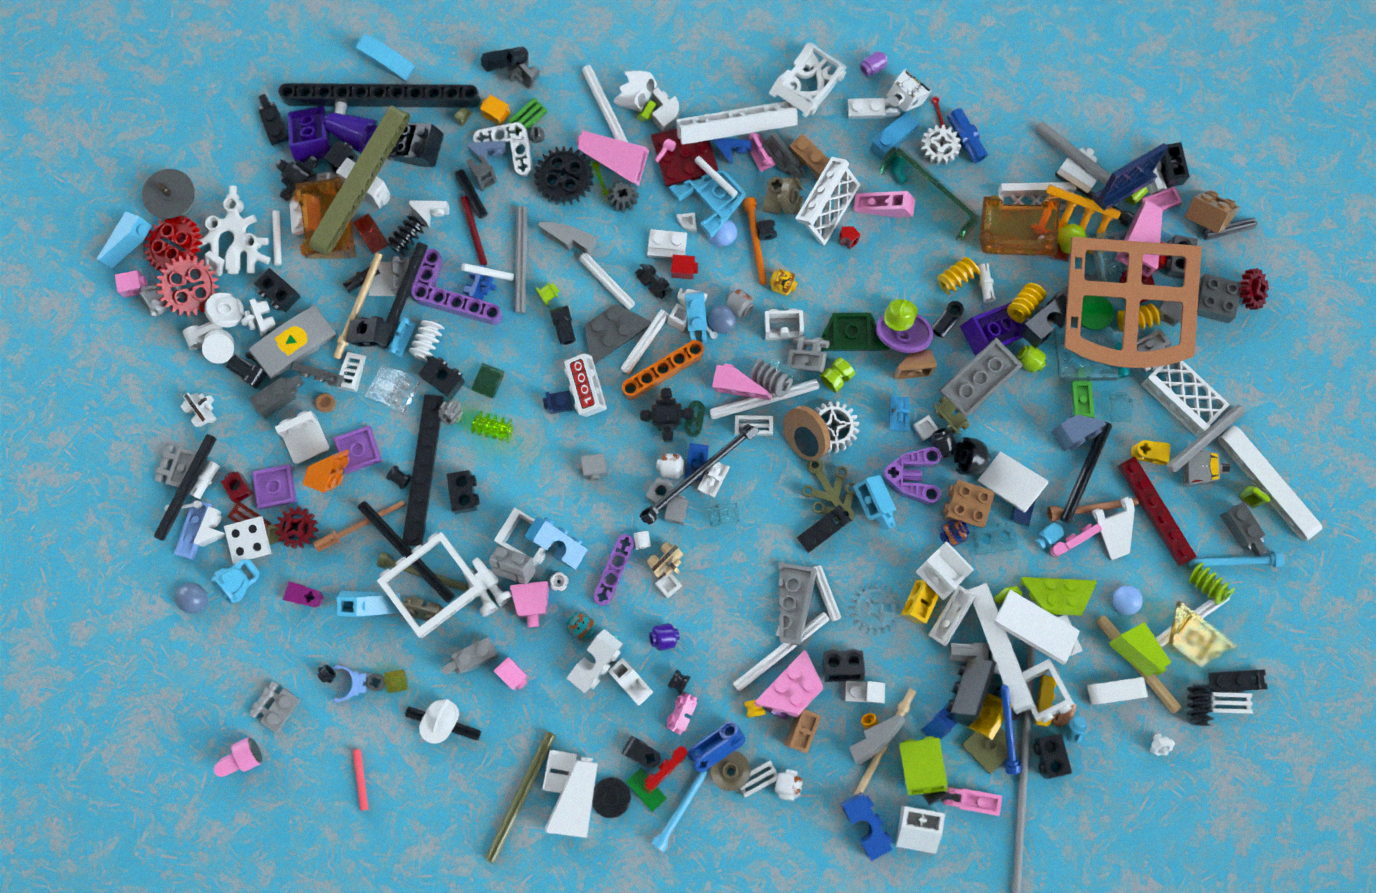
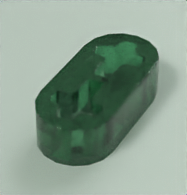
M693 401L688 406V408L699 406V409L702 410L698 411L697 417L685 422V432L689 437H697L702 431L705 406L700 401ZM696 421V428L699 429L692 433L688 427H691L692 422Z

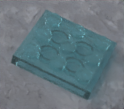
M1059 327L1054 328L1059 381H1117L1119 377L1117 366L1094 362L1065 349V327L1061 329ZM1081 327V338L1107 348L1115 349L1112 327H1105L1101 330H1089Z

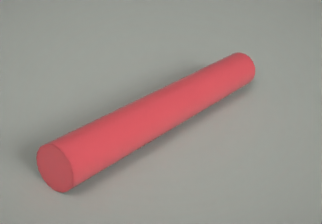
M361 749L353 750L360 811L369 810Z

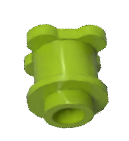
M547 282V285L541 289L535 288L546 306L549 305L548 301L554 297L558 298L557 293L560 292L554 282L552 284Z

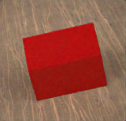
M842 226L839 234L840 245H846L848 249H851L859 242L861 234L854 226Z

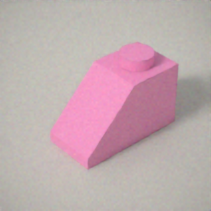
M510 657L494 670L512 690L516 688L520 690L527 684L526 679L529 676Z

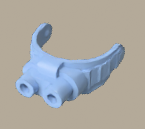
M341 665L334 667L337 670H347L352 677L353 685L348 695L340 699L335 698L333 702L345 701L350 697L358 696L359 693H366L367 686L364 685V682L367 681V674H360L358 671H352L350 668Z

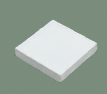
M1070 157L1066 159L1057 174L1089 193L1098 180Z

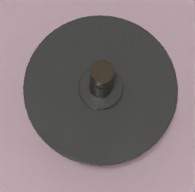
M160 170L150 176L144 184L142 190L143 204L152 215L158 218L171 219L180 215L185 216L194 204V185L191 179L179 170Z

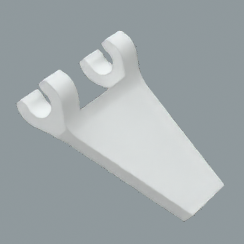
M1126 497L1121 499L1120 502L1125 511L1105 518L1102 509L1098 508L1091 511L1096 523H1099L1102 528L1100 533L1110 560L1130 553L1135 511L1132 498L1128 499Z

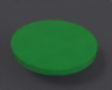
M1100 296L1083 297L1081 325L1089 330H1101L1107 327L1114 316L1113 306L1109 300Z

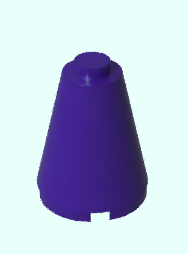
M331 112L329 115L327 114L323 121V125H325V129L351 145L359 154L363 152L378 127L375 125L378 122L374 119Z

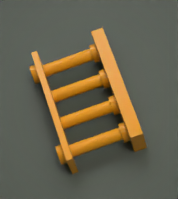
M1048 184L1046 193H1049L1048 197L1050 198L1039 224L1032 222L1031 228L1034 229L1033 232L1044 236V233L1057 237L1059 229L1067 225L1074 207L1081 205L1085 207V212L1079 226L1084 231L1091 215L1095 211L1102 213L1101 217L1103 219L1094 237L1102 239L1110 220L1112 221L1113 218L1118 219L1121 212L1112 207L1104 211L1091 199ZM1062 198L1067 200V206L1055 231L1045 226L1056 201ZM1087 250L1086 252L1096 256L1097 253L1102 255L1104 251Z

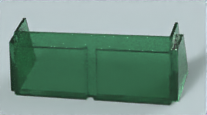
M893 147L882 159L880 174L893 163L895 158L902 156L971 217L960 229L955 239L956 241L958 239L963 240L982 221L979 218L981 215L948 186L940 183V179L904 148Z

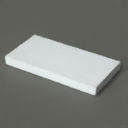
M1012 590L1007 593L994 621L995 625L1062 665L1067 662L1080 632L1078 629Z

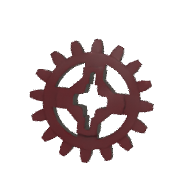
M1258 268L1245 270V274H1242L1243 280H1240L1242 285L1239 288L1241 291L1240 298H1243L1242 304H1246V309L1250 308V310L1263 308V304H1266L1265 299L1268 298V280H1265L1266 274H1262L1263 270Z
M297 506L295 511L294 508L289 507V513L282 511L283 518L277 517L280 524H275V527L279 528L275 534L281 536L278 540L284 542L285 546L289 547L291 545V548L296 549L297 545H299L300 548H304V543L311 544L310 538L316 539L313 533L319 531V529L314 527V525L318 524V521L312 520L315 515L309 514L308 509L305 508L302 511V508ZM300 515V516H304V517H300L299 519H295L293 516ZM296 524L298 525V531H295ZM294 537H299L300 539H299V540H291L290 538L293 539Z

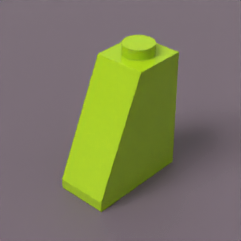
M1145 622L1109 642L1113 649L1146 677L1154 673L1156 676L1167 671L1165 666L1172 663Z

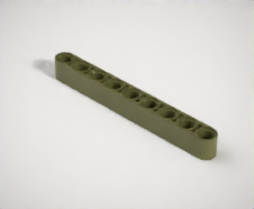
M394 106L388 108L309 241V248L325 256L330 255L410 119L409 113Z

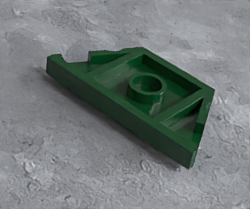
M833 313L821 337L830 343L828 348H822L821 351H889V347L878 337L877 325L871 313Z

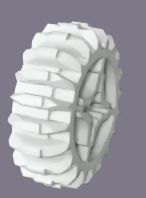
M829 401L828 407L822 403L821 409L815 408V411L821 417L829 414L828 422L826 423L831 437L828 452H831V449L834 448L835 453H838L839 446L843 451L846 450V445L851 447L852 441L857 439L854 434L859 433V429L854 428L859 426V422L854 421L857 419V415L851 416L850 414L853 412V409L846 411V404L842 408L839 407V401L836 402L835 406H833L832 401ZM836 414L841 415L847 422L838 420ZM832 422L833 424H835V426H838L835 430V433L834 430H832V428H829ZM849 428L848 435L838 440V433Z

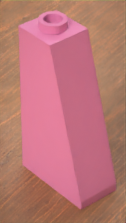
M582 131L577 140V146L580 151L634 185L639 186L649 152L646 147Z
M1146 200L1137 209L1124 241L1160 243L1163 209ZM1118 252L1115 259L1128 265V255ZM1143 255L1142 275L1148 278L1157 270L1159 255Z

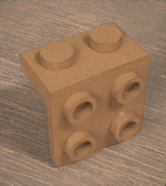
M957 480L953 485H950L947 495L950 496L948 503L945 502L942 509V514H944L943 520L951 522L955 519L980 528L985 527L994 492L961 480Z

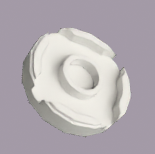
M220 292L213 294L207 300L204 307L208 320L220 327L229 328L236 326L244 314V306L238 298L235 299L229 293Z

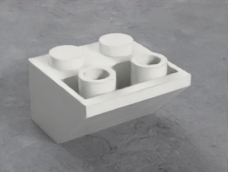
M901 806L896 847L936 854L942 837L945 813Z

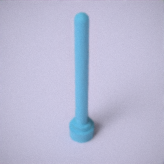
M1280 551L1272 552L1268 556L1192 559L1187 564L1190 567H1197L1202 562L1204 566L1269 564L1273 567H1283L1284 555Z
M710 768L697 774L661 835L658 834L657 837L653 838L651 844L663 852L668 847V837Z

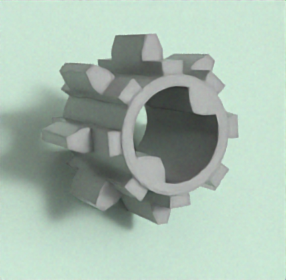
M455 400L444 401L440 406L438 416L447 425H453L454 422L457 424L462 418L463 407Z

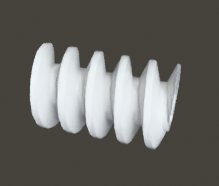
M423 320L421 322L423 327L418 328L420 334L415 335L417 341L412 342L414 348H410L409 352L418 360L427 363L428 359L426 356H433L429 350L436 349L432 343H439L435 336H442L438 329L444 330L445 328L438 323Z

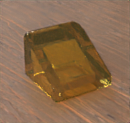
M402 669L384 673L388 693L408 690L406 670Z

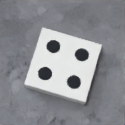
M262 516L224 526L233 564L243 559L250 560L272 554Z

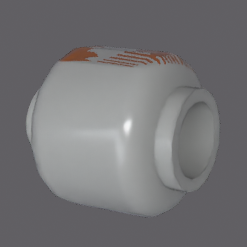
M741 289L734 292L731 291L726 296V306L737 317L748 316L754 308L753 298Z

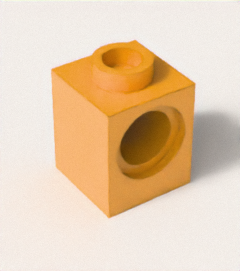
M491 94L480 105L482 116L498 126H501L511 113L508 104Z

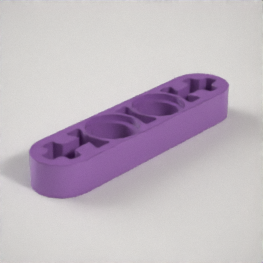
M624 534L617 539L594 593V600L599 606H607L613 598L634 548V540L630 535ZM629 539L631 545L630 547L626 546L624 553H628L627 556L621 552H616L617 549L621 551L623 547L620 542ZM616 556H621L624 560L623 564L619 567L614 566L612 562ZM606 575H615V583L607 584L605 582ZM601 585L613 588L611 592L609 590L606 592L608 599L599 602L600 598L597 596L604 592V588H601Z

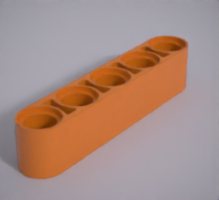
M698 340L690 341L625 380L622 384L623 396L628 400H634L693 365L703 357V344ZM697 347L700 349V352L692 354L690 350ZM682 357L684 362L677 364L674 362V359ZM660 367H666L668 371L664 374H661L658 372V369ZM649 376L652 378V381L650 383H643L642 378ZM628 386L636 388L633 393L625 391Z

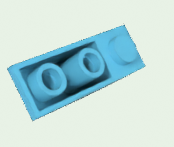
M341 591L337 596V616L360 617L400 613L389 596L384 592ZM395 593L401 601V593Z

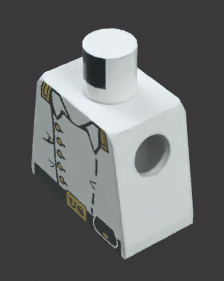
M905 69L887 93V97L890 99L892 106H899L907 112L921 106L931 93V90Z

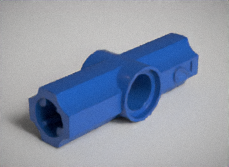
M958 108L948 114L947 118L955 132L957 131L956 138H961L959 144L965 148L972 163H978L986 158L988 154L979 140V132L975 125L970 124L963 109Z

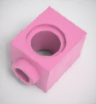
M138 270L115 274L117 292L124 298L139 295L142 286H148L146 277Z

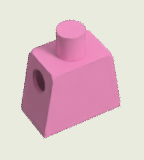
M548 581L510 585L518 617H527L528 628L539 627L538 616L547 615Z

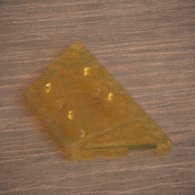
M1181 601L1177 602L1168 643L1189 660L1201 667L1209 663L1211 659L1221 656V653L1225 650L1236 647L1232 641Z

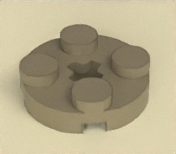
M783 178L782 189L781 193L778 194L777 200L779 204H782L785 215L798 214L801 209L803 196H799V190H802V184L798 178Z

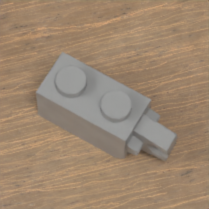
M487 637L452 654L453 657L449 658L451 662L444 665L442 669L446 675L454 671L456 674H464L499 657V654L491 638Z

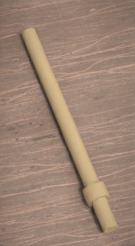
M375 253L342 336L339 335L338 345L333 355L334 358L340 360L345 346L349 344L346 342L350 320H357L383 256L379 253Z
M909 688L903 701H900L898 704V711L895 716L900 714L904 717L905 713H908L911 708L909 705L916 691ZM888 745L873 756L854 795L860 792L864 793Z

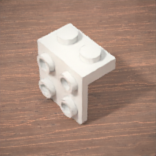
M312 411L300 412L297 415L298 417L291 420L285 419L279 423L280 425L275 426L277 433L283 437L295 464H300L318 456L330 448L320 423Z

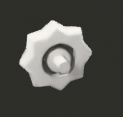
M1156 734L1153 737L1154 741L1152 742L1150 752L1157 756L1168 755V752L1173 750L1175 742L1168 737H1163L1161 734Z

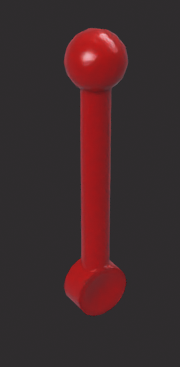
M933 97L932 103L936 107L941 129L944 122L938 105L939 98Z

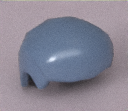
M726 305L714 307L708 315L709 325L717 333H728L736 325V315Z
M185 583L175 593V602L186 613H198L206 606L208 594L196 583Z

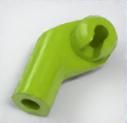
M1016 585L1006 587L994 596L993 599L1000 605L1004 602L1010 590L1020 596L1023 595V592Z

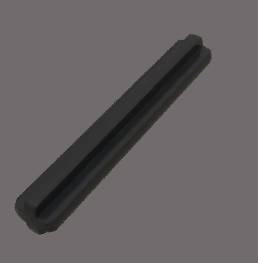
M408 707L405 716L421 722L426 712ZM457 722L451 731L476 741L481 736L480 730Z

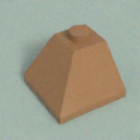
M924 349L920 352L910 353L897 367L893 380L932 376L937 368L932 350Z

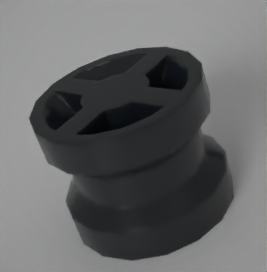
M763 220L757 223V229L760 231L758 235L760 240H771L777 237V232L774 230V220Z
M677 669L667 687L675 688L678 693L682 694L691 677L682 675L681 671Z

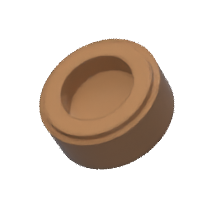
M322 393L316 398L315 404L321 412L329 413L334 410L336 401L332 395Z

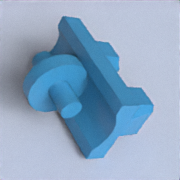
M890 396L889 431H909L910 397Z

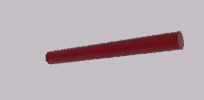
M467 196L460 197L479 263L485 266L488 263Z

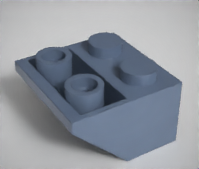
M1077 414L1061 423L1052 433L1063 451L1069 448L1073 451L1086 442V440L1088 442L1103 432L1101 428L1106 423L1102 420Z

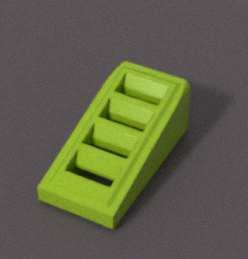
M1255 486L1245 487L1239 495V498L1252 508L1259 507L1271 500Z

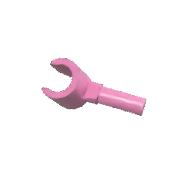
M665 140L661 152L654 160L659 162L667 150L673 152L676 146L675 141Z

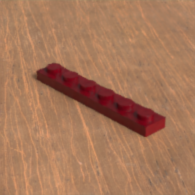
M1134 456L1118 465L1117 467L1139 500V503L1177 565L1181 566L1197 557L1137 458Z

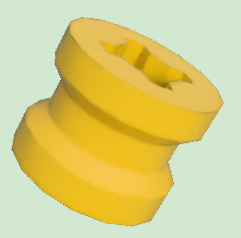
M756 700L743 702L744 707L747 708L746 718L765 715L766 712L762 706L760 708L755 706Z

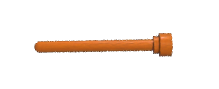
M750 197L745 198L741 203L742 208L748 215L759 282L761 285H765L767 279L754 212L757 202L756 198Z

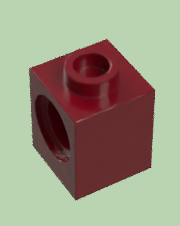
M238 471L228 473L224 477L225 479L220 481L231 501L237 504L254 494L243 474ZM236 482H240L239 488L233 490V485Z

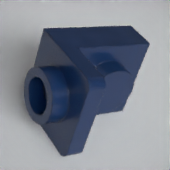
M569 391L552 394L546 392V398H543L544 408L548 409L550 414L572 411Z

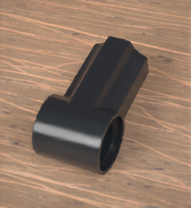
M950 302L931 326L933 333L938 337L944 338L957 320L960 319L964 312L961 302ZM956 308L959 314L953 315L949 309Z
M568 305L550 310L560 345H568L575 342L576 339Z
M236 354L227 362L226 368L242 377V380L256 389L267 375L263 369L255 364H250Z

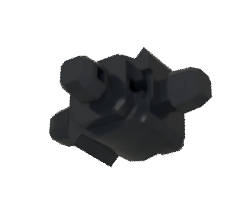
M309 156L305 160V164L299 160H296V163L293 161L287 163L281 159L277 162L276 167L282 172L281 176L283 179H281V182L286 186L280 192V197L285 201H289L293 197V193L297 195L310 193L314 197H319L322 194V189L316 184L317 180L315 178H317V175L312 170L316 168L319 162L314 156Z
M662 388V399H656V405H652V411L649 409L642 410L640 412V420L644 422L652 420L653 426H657L659 431H663L662 438L664 442H671L673 440V431L678 430V425H682V418H685V420L694 418V409L684 408L682 410L681 403H677L676 398H672L671 389Z

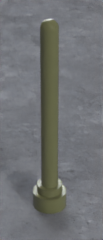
M381 552L377 561V567L383 569L394 568L397 566L395 564L397 561L393 560L390 554ZM411 565L403 570L404 572L422 577ZM435 574L446 586L461 591L468 589V585Z

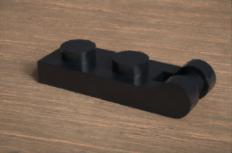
M841 505L834 508L797 537L808 553L852 521L849 516L846 517L843 513L844 509ZM835 516L840 520L838 524H835L832 520Z
M1265 669L1210 672L1208 673L1209 685H1213V688H1210V692L1268 689L1264 679L1266 671ZM1251 676H1256L1257 684H1252Z

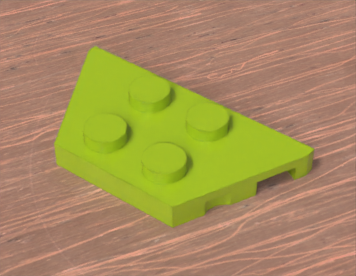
M1021 577L1020 584L1028 589L1030 598L1036 602L1037 606L1047 612L1058 615L1082 616L1096 587L1097 580Z

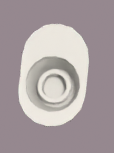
M448 699L438 700L430 705L419 726L420 734L425 741L433 744L440 743L450 735L459 717V709L453 702Z

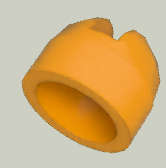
M867 713L861 718V723L867 730L877 725L878 720L875 714Z

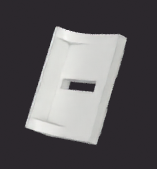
M549 749L542 790L562 792L576 761L577 754ZM550 768L569 772L568 775L551 773L549 771Z

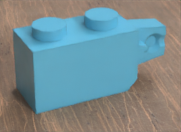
M881 475L867 478L853 486L868 519L871 521L876 519L883 531L896 526L892 513L896 508Z

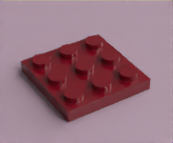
M677 128L651 135L656 156L661 152L665 140L670 139L676 143L673 152L667 150L658 162L665 187L681 184L688 180L702 178L701 176L707 175L695 163V159L698 156L715 171H719L710 140L681 144V140L677 137Z

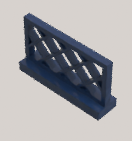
M1163 143L1113 172L1105 187L1095 192L1091 199L1105 211L1154 182L1158 176L1153 171L1168 146Z

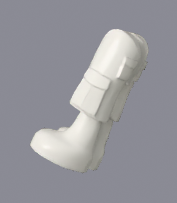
M477 557L472 560L476 571H478L474 575L486 589L477 596L480 597L483 604L480 608V614L482 617H485L498 610L497 605L486 592L487 589H490L500 607L507 604L513 596L510 591L504 592L497 586L499 582L497 577ZM463 572V574H464V576H465V578H466V580H467V582H468V587H469V589H470V588H472L474 585L471 583V581L468 579V577H467V576L465 575V573Z

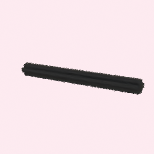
M418 242L386 320L387 323H390L387 346H379L381 348L387 349L427 251L428 246L424 243Z
M1104 421L1106 425L1101 428L1103 432L1094 439L1060 517V520L1069 524L1072 521L1111 431L1112 424Z
M207 434L202 441L154 534L155 538L161 541L166 539L217 440L214 436Z

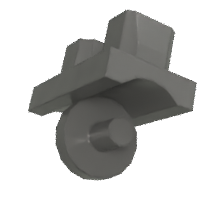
M529 60L526 63L508 67L507 70L510 73L508 79L511 82L516 80L519 83L522 82L528 89L533 87L534 81L540 74V70L536 66L530 69L527 67Z

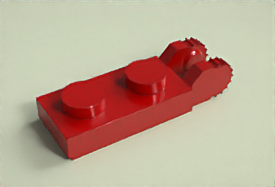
M682 746L677 747L673 751L672 759L670 761L668 759L664 760L658 767L660 770L655 775L651 773L644 780L646 784L643 789L648 794L683 762L687 755V749Z

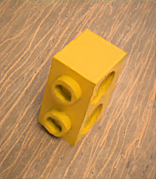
M916 580L900 615L915 624H927L939 595L924 580Z

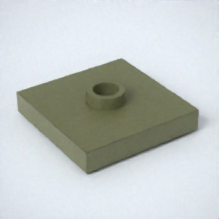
M1001 727L992 740L974 731L961 744L989 774H992L1008 758L1006 735Z

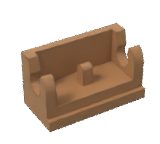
M804 709L798 717L793 718L784 745L808 754L821 716Z

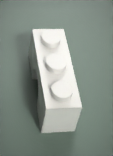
M604 629L596 636L587 649L594 656L596 663H591L586 658H583L576 664L567 679L584 693L590 688L594 690L601 681L598 679L601 674L604 676L611 666L608 665L610 661L614 662L620 655L619 649L623 643Z

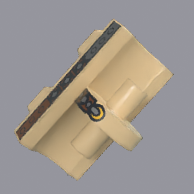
M665 542L660 549L664 555L660 559L652 555L647 560L651 571L658 579L664 574L668 576L673 571L679 574L680 571L677 567L682 563L679 559L684 555L676 544L673 546Z

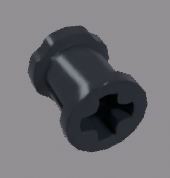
M396 465L390 469L386 479L388 481L392 480L403 490L410 483L412 476L403 473Z

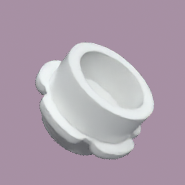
M557 572L550 577V586L555 591H563L567 588L566 585L569 583V579L562 572Z

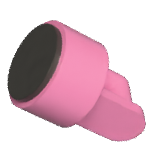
M247 737L232 744L233 754L221 758L214 767V773L219 777H224L239 769L246 772L260 765L262 754L255 740Z

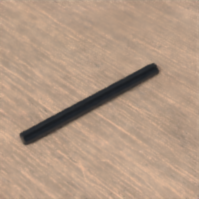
M366 501L358 505V509L403 557L407 558L413 554L411 552L412 549ZM420 558L411 564L445 602L449 603L455 598V595Z

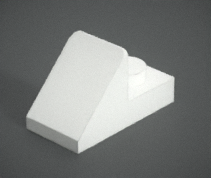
M409 201L413 212L429 228L431 214L437 217L449 215L450 207L447 201Z
M208 507L194 540L195 544L204 547L226 537L225 533L215 530V527L221 521L220 511Z
M845 681V701L885 703V683Z

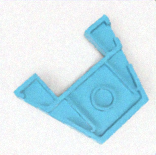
M724 169L716 172L738 192L735 197L730 196L708 174L701 176L702 179L688 180L683 185H672L669 187L670 193L679 202L695 192L714 212L712 216L701 222V227L711 238L746 197L745 191Z

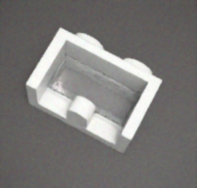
M771 309L765 311V340H793L794 337L799 338L803 336V310L788 309L787 311H779L778 309Z

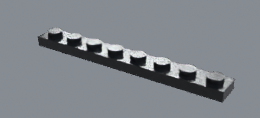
M424 394L403 533V541L408 546L417 547L420 544L423 546L441 425L438 411L444 402L443 396Z

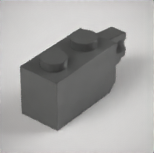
M299 375L291 379L288 377L283 379L281 377L249 399L258 413L266 419L296 398L297 388L302 386L304 381Z
M1245 502L1220 514L1242 548L1246 546L1248 550L1252 549L1257 557L1267 552L1263 544V537L1266 535Z

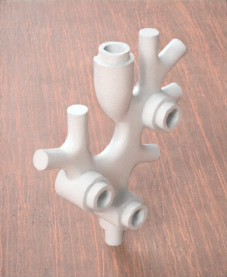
M229 186V195H226L223 203L224 208L227 210V215L224 219L216 216H209L206 219L205 225L209 232L206 236L198 239L203 242L198 248L210 244L211 252L219 256V237L223 232L230 231L234 235V241L228 248L225 256V270H227V274H239L241 270L240 254L243 251L247 253V273L255 274L256 261L265 264L270 262V257L257 251L261 245H268L269 241L268 238H259L251 233L246 234V228L250 224L257 222V219L254 215L247 218L240 216L239 213L242 212L244 205L239 200V195H237V186Z

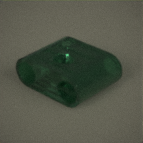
M483 363L473 383L472 391L494 398L505 371Z

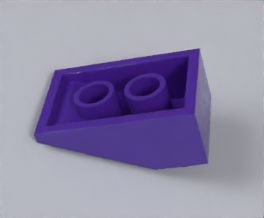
M324 105L288 113L289 147L295 163L296 160L306 163L305 160L311 155L316 159H325L324 157L332 148L330 134L325 129V125H323L326 116Z
M1012 302L974 316L960 325L975 356L996 337L1005 347L1023 339L1019 334L1023 327L1022 323L1011 319L1007 312V308Z

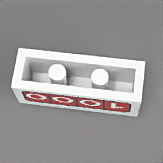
M581 354L564 361V370L570 381L569 388L575 399L574 406L577 413L588 417L606 410L607 407L592 356Z

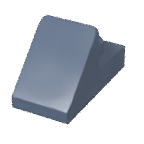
M505 141L468 143L470 154L481 163L479 155L483 156L488 164L489 156L501 157L507 155Z

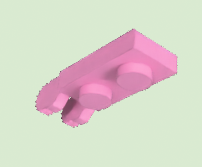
M1091 523L1081 529L1083 533L1078 536L1074 533L1065 538L1066 543L1059 542L1052 546L1049 550L1050 555L1053 557L1062 555L1102 531L1099 523L1094 526Z
M948 787V791H945L950 794H960L959 802L946 799L943 801L945 805L1000 816L1001 795L963 788L960 790Z

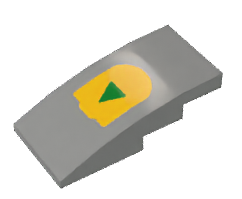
M312 306L263 337L249 348V352L268 377L272 379L292 368L294 362H303V358L319 350L320 345L335 338L336 332L318 309Z

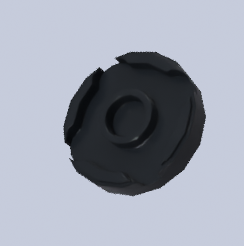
M610 777L602 779L595 785L592 806L599 815L605 818H616L627 811L631 801V794L625 782L618 778Z

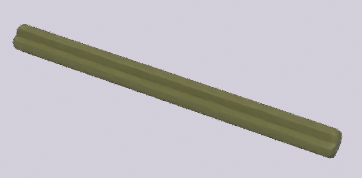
M549 731L545 733L485 856L486 861L495 863L555 740V734Z

